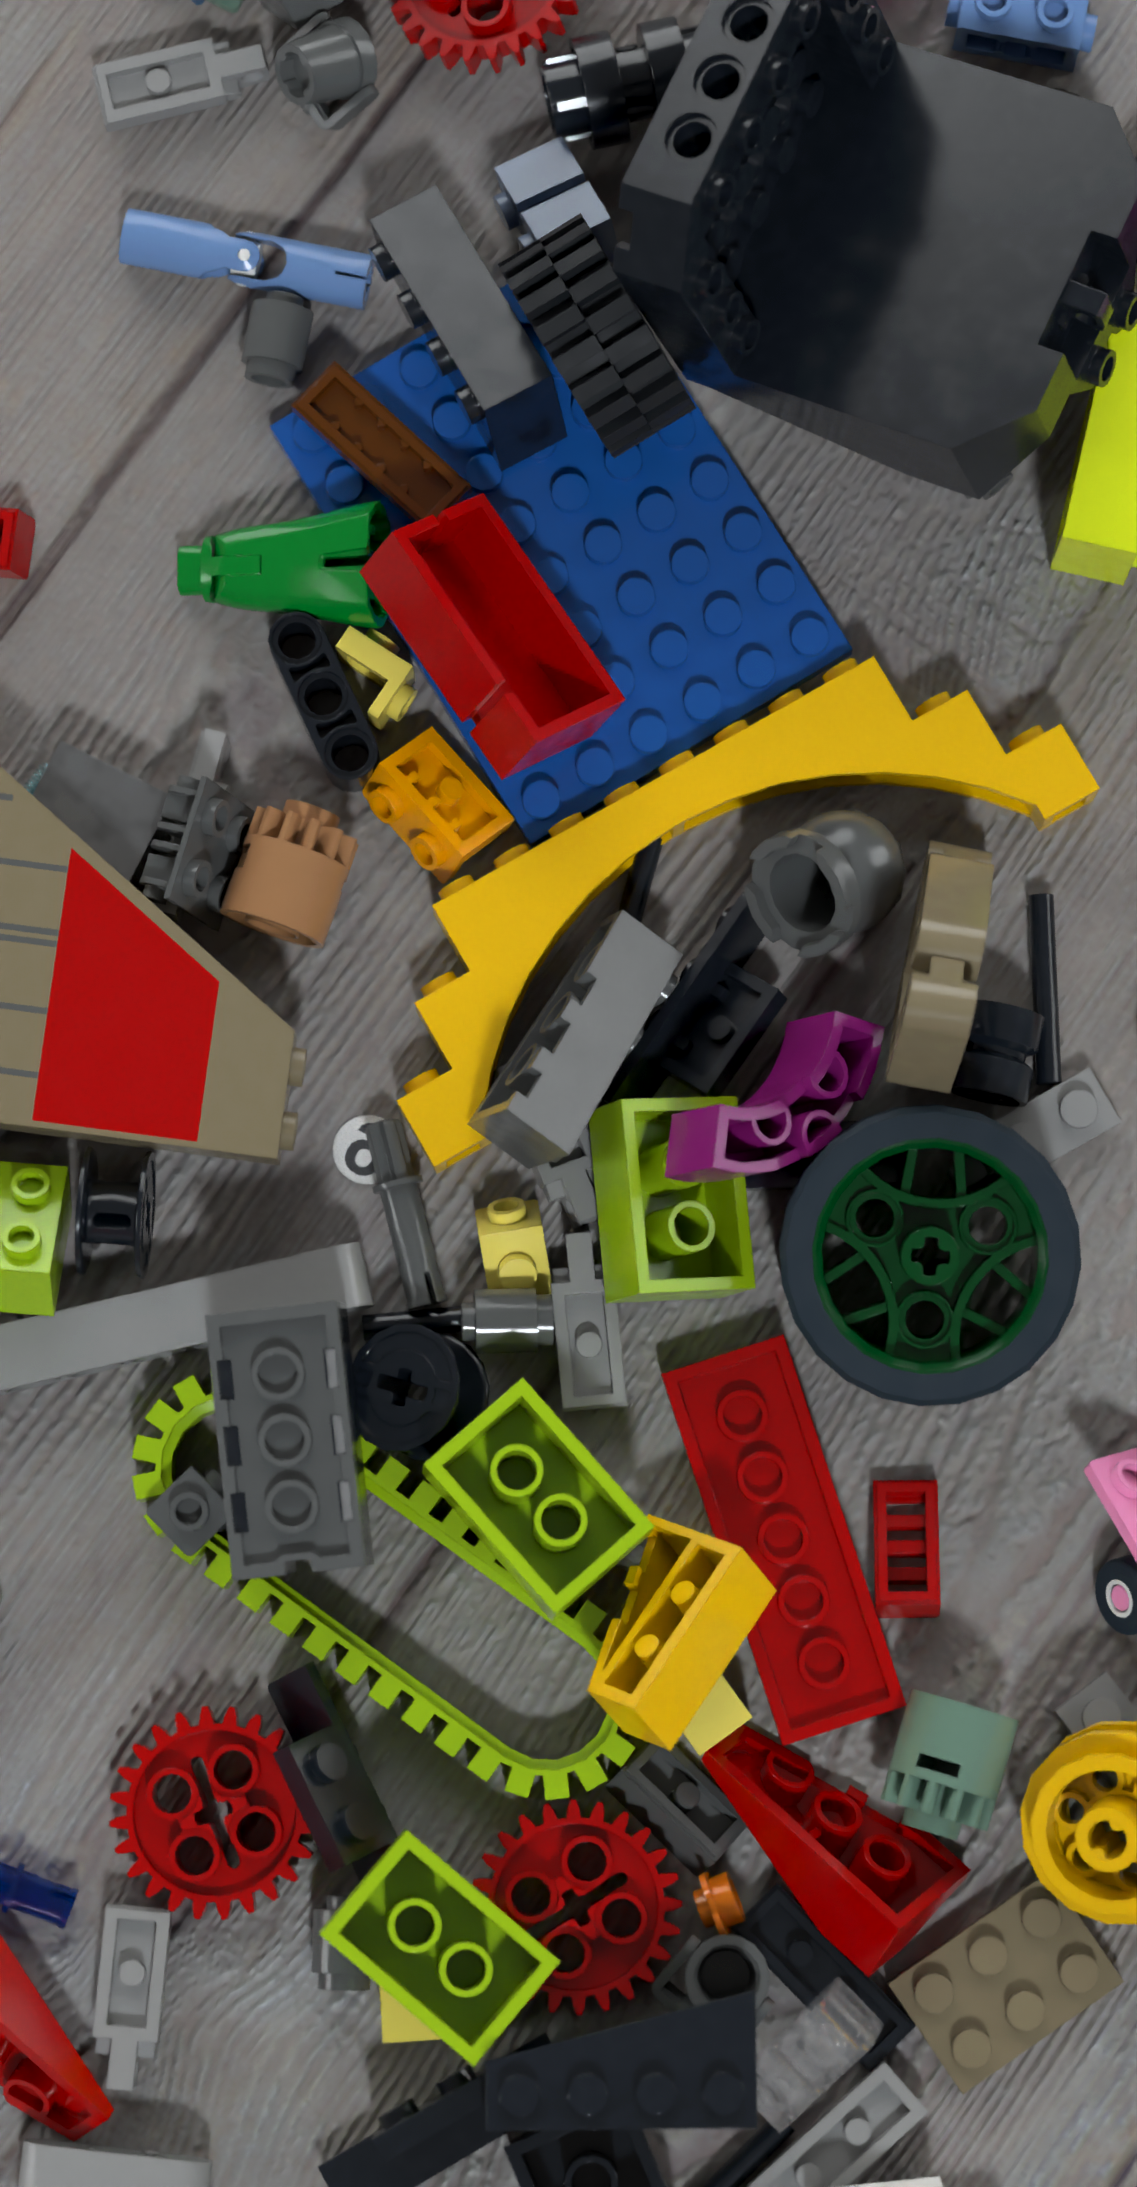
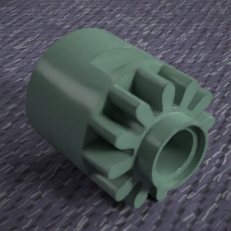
M911 1689L880 1799L904 1806L901 1824L953 1840H958L962 1824L988 1832L1019 1721L955 1700Z

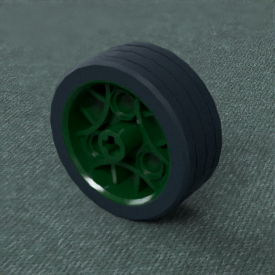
M939 1104L898 1106L862 1118L840 1132L803 1169L787 1201L779 1239L782 1287L794 1322L815 1354L845 1381L881 1399L915 1406L961 1404L997 1392L1029 1371L1056 1341L1074 1305L1081 1271L1079 1226L1067 1190L1046 1158L1015 1130L978 1112ZM941 1148L952 1151L955 1195L929 1197L910 1193L918 1149ZM906 1151L899 1189L882 1180L869 1169L870 1166L882 1158ZM964 1153L986 1163L999 1176L987 1184L966 1193ZM870 1199L885 1201L893 1212V1220L890 1227L879 1235L863 1233L856 1224V1212L859 1206ZM994 1207L1003 1215L1005 1222L1004 1231L994 1242L980 1243L970 1235L968 1228L969 1219L979 1208ZM825 1231L841 1238L857 1251L823 1272L822 1245ZM933 1237L937 1247L945 1251L944 1258L933 1259L931 1269L924 1270L918 1258L911 1256L912 1249L923 1248L925 1238ZM1032 1247V1263L1026 1285L1000 1262L1020 1250ZM866 1260L879 1279L885 1299L841 1313L830 1296L827 1284ZM991 1269L996 1271L1022 1294L1014 1312L1003 1324L966 1306L975 1287ZM924 1300L934 1302L940 1307L942 1312V1321L939 1328L932 1334L925 1336L916 1335L908 1330L905 1317L911 1305ZM887 1312V1328L883 1346L867 1339L851 1325ZM963 1317L993 1332L976 1345L960 1350L959 1339Z

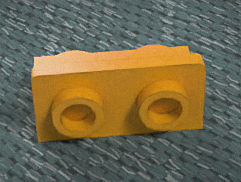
M432 726L381 761L362 790L363 796L369 802L375 816L382 822L389 824L409 846L417 863L424 869L431 871L443 884L456 875L467 859L505 833L515 820Z

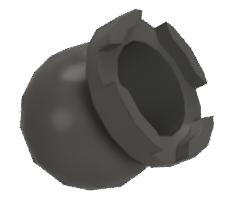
M857 809L815 814L800 828L781 831L763 841L751 852L749 859L755 860L752 866V882L744 885V890L752 918L767 939L772 943L782 939L792 948L800 950L797 956L802 958L823 956L838 948L854 933L872 929L900 901L906 875L901 844L881 821Z

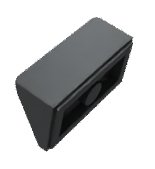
M647 1742L606 1785L609 1793L644 1827L647 1826L651 1833L695 1876H699L709 1869L747 1828L723 1791L676 1745L669 1751Z

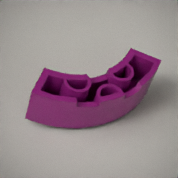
M838 1011L787 1022L782 1047L771 1073L759 1090L746 1102L738 1107L716 1104L672 1114L665 1178L701 1183L724 1181L778 1170L799 1159L811 1157L843 1130L840 1123L848 1114L853 1103L863 1100L876 1070L885 1027Z

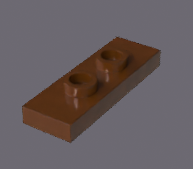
M335 360L291 405L292 411L413 523L432 514L437 517L442 510L463 502L472 493V486Z

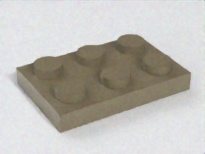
M1037 1877L886 1983L957 2088L964 2094L1124 1981L1078 1913L1068 1909L1040 1883Z

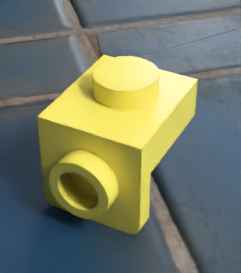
M349 625L336 644L338 658L340 662L382 688L368 710L370 724L382 730L390 718L397 722L400 721L412 705L418 692L417 689L412 687L415 682L414 669L411 664L397 656L400 648L385 635L371 628L364 635Z
M507 1197L493 1201L488 1207L477 1209L475 1216L488 1289L536 1288V1294H552V1280L538 1201L535 1199L524 1201L517 1197Z

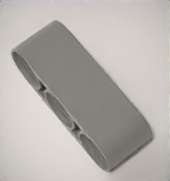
M24 2139L18 2187H210L213 2161L207 2158L50 2139Z

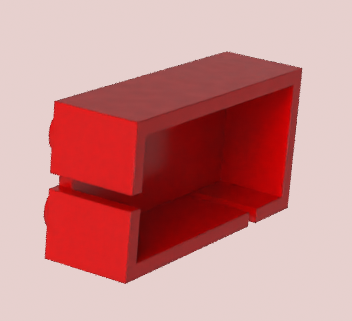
M484 493L442 510L437 517L432 514L391 532L359 571L460 720L465 722L472 718L476 726L470 732V735L501 780L590 738L626 700Z

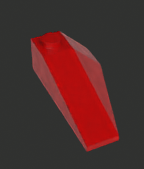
M744 1724L707 1750L701 1759L818 1931L867 1977L871 1976L910 1942L971 1871L969 1867L930 1832L901 1824L902 1817L897 1823L865 1805L869 1795L849 1785L844 1793L814 1776L815 1771L811 1762Z
M0 1934V2086L3 2087V2095L7 2103L75 2142L107 2121L114 2112V2108Z

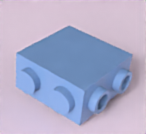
M949 0L944 26L956 28L952 50L1073 72L1079 51L1091 52L1098 15L1087 13L1089 0Z

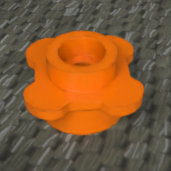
M709 1871L699 1875L701 1888L692 1893L705 1928L716 1925L719 1934L731 1933L730 1927L746 1921L739 1894L729 1872L726 1871L711 1877Z

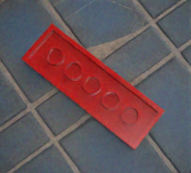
M784 1334L661 1374L713 1537L742 1547L777 1590L746 1637L782 1746L906 1706L907 1704Z

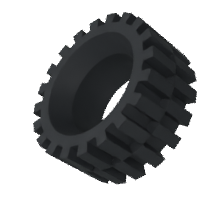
M581 213L498 264L507 284L518 300L521 309L530 321L542 345L547 350L572 395L612 457L616 458L696 409L636 304L613 272L611 262Z

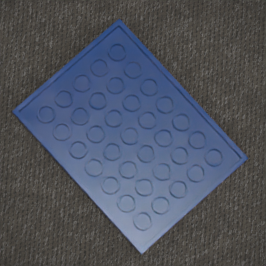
M507 284L500 288V291L552 374L568 437L501 472L476 425H470L455 398L454 391L456 389L448 375L442 377L433 364L425 346V343L428 342L425 334L352 377L472 486V493L465 500L484 493L626 699L590 738L501 780L470 735V732L476 726L472 718L465 722L460 720L390 616L387 617L502 803L515 818L514 822L532 849L549 839L551 836L548 830L561 820L578 812H581L583 817L605 805L603 799L614 790L633 781H636L637 784L643 782L659 772L658 768L669 759L688 750L694 751L712 740L724 728L737 721L747 719L782 695L798 688L852 655L853 648L690 393L688 392L696 409L616 458L612 457L572 395L568 385L560 375ZM294 412L270 425L272 435L321 513L352 505L380 501L385 507L387 517L391 523V532L413 523Z

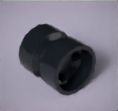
M977 1000L968 1041L950 1093L987 1104L1025 1107L1034 1072L1025 1063L1027 1057L1038 1052L1045 1018L1041 1014L1022 1007L995 1001Z

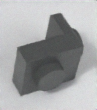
M190 1466L147 1508V1515L187 1556L195 1555L218 1531L221 1533L227 1531L222 1476L214 1468L204 1476L198 1469Z

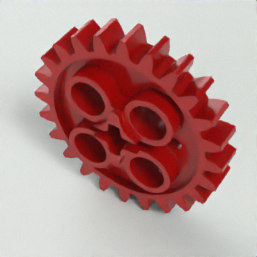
M391 0L394 3L391 11L398 25H403L402 30L410 45L418 43L427 60L432 59L440 52L439 56L447 70H451L460 58L463 57L465 65L472 75L476 74L482 59H489L495 73L501 72L503 57L510 54L520 66L525 65L524 48L532 45L536 50L544 54L548 51L543 38L547 31L560 36H564L566 33L559 15H578L579 12L575 0ZM493 10H501L494 18L480 21L481 17Z
M202 1706L199 1725L196 1726L192 1725L184 1712H178L175 1714L177 1733L171 1735L159 1724L154 1725L151 1729L157 1746L151 1749L145 1745L134 1743L131 1748L142 1762L139 1768L121 1766L117 1771L124 1779L131 1783L129 1791H119L110 1794L111 1800L127 1806L126 1815L109 1821V1827L128 1829L129 1834L128 1839L114 1848L116 1854L135 1852L138 1860L127 1872L128 1877L132 1878L148 1872L153 1878L147 1887L145 1895L150 1898L164 1888L170 1890L168 1910L171 1912L176 1911L184 1900L188 1898L193 1900L194 1919H201L208 1908L209 1902H216L221 1919L227 1920L232 1912L233 1900L239 1899L243 1908L251 1914L256 1911V1891L261 1890L271 1900H277L280 1897V1893L274 1879L279 1875L286 1880L296 1882L300 1876L290 1863V1860L293 1856L310 1859L314 1854L308 1846L300 1842L302 1834L311 1833L273 1756L274 1752L280 1750L278 1747L284 1738L286 1730L278 1728L267 1737L262 1736L260 1732L263 1725V1716L260 1714H255L246 1727L239 1726L238 1709L232 1706L225 1713L222 1723H216L210 1706ZM233 1750L245 1754L249 1758L253 1770L248 1783L239 1789L230 1788L225 1785L218 1774L219 1761L223 1755ZM195 1757H200L204 1761L211 1790L217 1802L229 1801L232 1806L233 1813L224 1817V1825L240 1859V1865L237 1868H232L228 1864L216 1824L214 1822L203 1824L200 1819L199 1812L208 1807V1801L192 1767V1760ZM169 1774L181 1776L190 1786V1801L185 1809L180 1812L168 1811L158 1801V1785ZM254 1812L265 1814L272 1820L275 1826L274 1840L268 1848L263 1850L250 1848L241 1838L240 1829L242 1822L246 1816ZM189 1837H202L213 1848V1863L208 1871L204 1873H192L184 1868L181 1863L180 1849L184 1841Z
M570 1799L567 1816L563 1818H558L549 1803L543 1804L544 1823L538 1826L524 1813L518 1816L523 1832L519 1839L502 1830L497 1836L507 1850L503 1857L492 1853L483 1854V1861L495 1871L493 1878H474L472 1885L488 1893V1900L525 1931L561 1910L565 1905V1899L562 1894L566 1890L573 1889L575 1894L582 1896L619 1872H623L627 1876L625 1884L589 1905L587 1911L590 1919L587 1922L580 1924L574 1916L569 1917L535 1939L547 1949L549 1942L555 1936L571 1934L582 1942L585 1956L582 1963L574 1969L560 1970L555 1968L527 2003L532 2001L539 1991L542 1990L549 1993V2012L555 2013L564 1996L572 1998L576 2015H582L586 1997L595 1995L598 2004L605 2012L610 2008V1990L617 1988L628 2000L634 1998L633 1987L629 1979L635 1974L650 1983L656 1980L651 1968L646 1963L650 1956L659 1960L669 1961L671 1954L658 1941L660 1935H679L680 1928L672 1922L664 1920L665 1912L681 1908L683 1904L682 1900L678 1898L664 1896L663 1888L673 1884L679 1878L677 1872L658 1873L655 1866L664 1859L668 1852L665 1847L648 1853L642 1846L651 1832L647 1826L638 1830L632 1836L625 1832L628 1823V1812L623 1811L610 1824L604 1821V1805L600 1801L594 1806L590 1817H581L577 1800ZM582 1842H592L598 1845L606 1856V1865L603 1872L592 1879H581L575 1876L568 1865V1855L571 1849ZM526 1877H536L542 1880L550 1891L548 1906L536 1914H527L520 1911L512 1898L515 1884ZM616 1899H627L633 1902L640 1911L638 1927L632 1933L625 1936L609 1932L602 1921V1913L605 1907Z

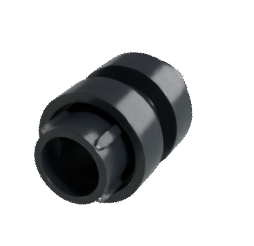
M675 16L637 23V44L617 47L615 49L607 30L570 38V53L545 58L540 65L546 106L555 138L562 136L565 142L588 137L592 150L629 143V122L632 123L654 117L698 25L680 29Z

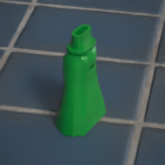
M373 501L304 518L238 528L215 536H207L204 538L202 545L179 547L177 555L178 591L181 596L203 595L205 602L236 609L280 614L297 611L307 613L320 620L378 629L384 626L389 615L359 571L390 535L391 523L380 501Z

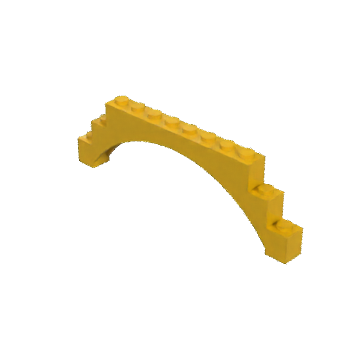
M872 656L860 664L857 663L855 658H850L828 670L822 676L825 684L803 695L800 688L773 701L767 707L770 715L749 726L746 720L743 719L724 728L713 737L716 745L695 757L691 750H688L669 759L658 768L661 776L639 788L636 781H633L614 790L603 799L606 807L584 819L581 812H578L561 820L548 830L551 838L531 850H529L526 843L511 848L493 861L496 867L494 871L474 881L470 874L465 875L442 888L438 892L441 900L432 905L434 917L467 973L457 978L455 973L450 971L433 979L420 989L424 997L414 1002L417 1014L450 1070L439 1075L436 1068H433L416 1076L403 1086L407 1095L396 1100L402 1115L436 1174L492 1143L470 1127L468 1122L491 1089L493 1072L497 1067L508 1030L531 982L559 939L589 904L631 867L635 854L659 838L662 839L661 845H664L678 835L738 808L781 795L841 786L889 785L923 788L979 799L1030 817L1037 830L1041 831L1092 802L1100 789L1062 724L1060 723L1044 732L1041 725H1036L1024 731L1008 743L1011 752L1006 754L968 690L953 698L950 697L947 691L933 696L915 709L918 718L912 720L875 657Z

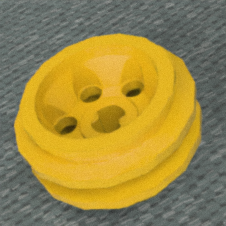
M1100 1721L1068 1735L1031 1775L1020 1808L1023 1849L1040 1883L1068 1909L1104 1924H1137V1873L1122 1871L1132 1862L1137 1863V1721ZM1115 1771L1118 1777L1117 1786L1113 1788L1101 1786L1096 1779L1095 1772ZM1069 1798L1079 1801L1083 1806L1084 1815L1081 1819H1070ZM1103 1821H1109L1110 1827L1114 1831L1123 1830L1127 1841H1120L1117 1832H1106L1103 1827Z

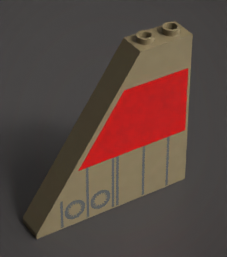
M0 766V1129L280 1165L282 1150L294 1151L297 1134L298 1113L287 1111L291 1086H303L307 1049L296 1048L297 1037L295 1030Z

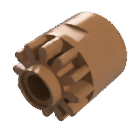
M288 799L283 811L271 806H267V808L257 806L243 843L242 855L237 868L233 871L220 913L230 920L262 934L300 946L323 948L342 895V887L347 881L359 845L357 844V839L343 835L344 831L338 829L340 818L337 815L306 802Z

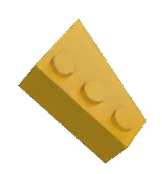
M648 1514L647 1518L652 1522L654 1528L648 1536L639 1566L629 1567L624 1582L630 1590L621 1618L611 1619L587 1691L623 1732L671 1751L777 1590L742 1547Z

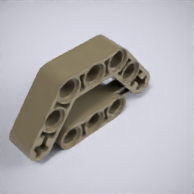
M929 840L896 1000L885 1082L948 1095L951 1092L968 1041L977 1001L978 985L968 983V981L975 983L977 981L986 942L994 864H991L992 852Z

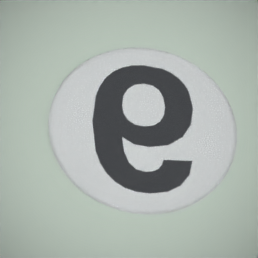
M374 1115L358 1116L346 1122L336 1134L333 1143L334 1161L340 1172L351 1181L360 1184L378 1183L365 1130L368 1125L385 1119Z

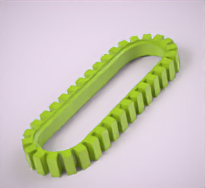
M194 1375L172 1386L184 1407L179 1413L158 1399L146 1415L145 1419L164 1432L161 1439L142 1435L136 1436L132 1459L155 1465V1471L131 1476L137 1501L147 1502L156 1500L176 1481V1455L186 1434L204 1417L215 1414L213 1390L211 1394L207 1395L201 1382ZM361 1436L365 1483L368 1491L577 1642L597 1662L603 1642L601 1643L594 1633L607 1616L606 1612L587 1600L574 1619L562 1612L551 1621L512 1575L496 1563L498 1559L481 1540L478 1541L475 1547L464 1540L470 1528L453 1508L442 1523L431 1516L443 1500V1497L433 1486L422 1480L409 1499L399 1493L412 1472L392 1456L387 1459L377 1475L369 1471L367 1467L380 1449L364 1440ZM147 1514L143 1516L157 1536L161 1538L166 1536ZM216 1533L193 1556H187L176 1545L173 1546L171 1551L193 1566L198 1564L210 1548L218 1555L204 1575L226 1590L233 1584L229 1543L219 1533ZM279 1577L250 1579L236 1598L255 1613L260 1614L273 1595L277 1597L283 1604L269 1621L270 1624L288 1637L293 1638L307 1619L316 1627L302 1645L304 1649L319 1660L326 1661L337 1644H341L349 1651L335 1669L338 1674L353 1685H358L370 1667L375 1669L382 1675L368 1693V1696L386 1709H390L401 1693L405 1691L415 1700L404 1713L401 1720L421 1734L435 1715L439 1716L448 1724L434 1744L454 1758L466 1741L470 1739L481 1748L467 1768L485 1782L490 1779L501 1762L512 1767L504 1790L506 1792L528 1798L535 1776L540 1775L543 1776L545 1800L570 1798L568 1773L572 1771L576 1772L586 1792L608 1780L596 1759L601 1753L622 1767L636 1748L616 1733L619 1726L606 1714L598 1734L580 1751L559 1759L531 1758L510 1748Z

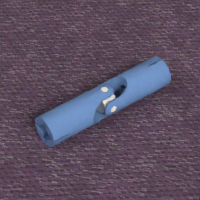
M129 208L126 212L119 244V262L121 264L199 279L228 275L227 279L236 285L266 292L284 291L298 295L303 299L365 310L370 287L366 285H371L374 262L370 254L249 231L236 233V238L229 237L224 231L215 228L210 223ZM263 244L276 247L286 254L287 263L282 273L276 278L268 280L257 279L264 268Z

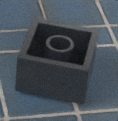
M532 2130L505 2142L503 2147L520 2187H668L644 2130Z

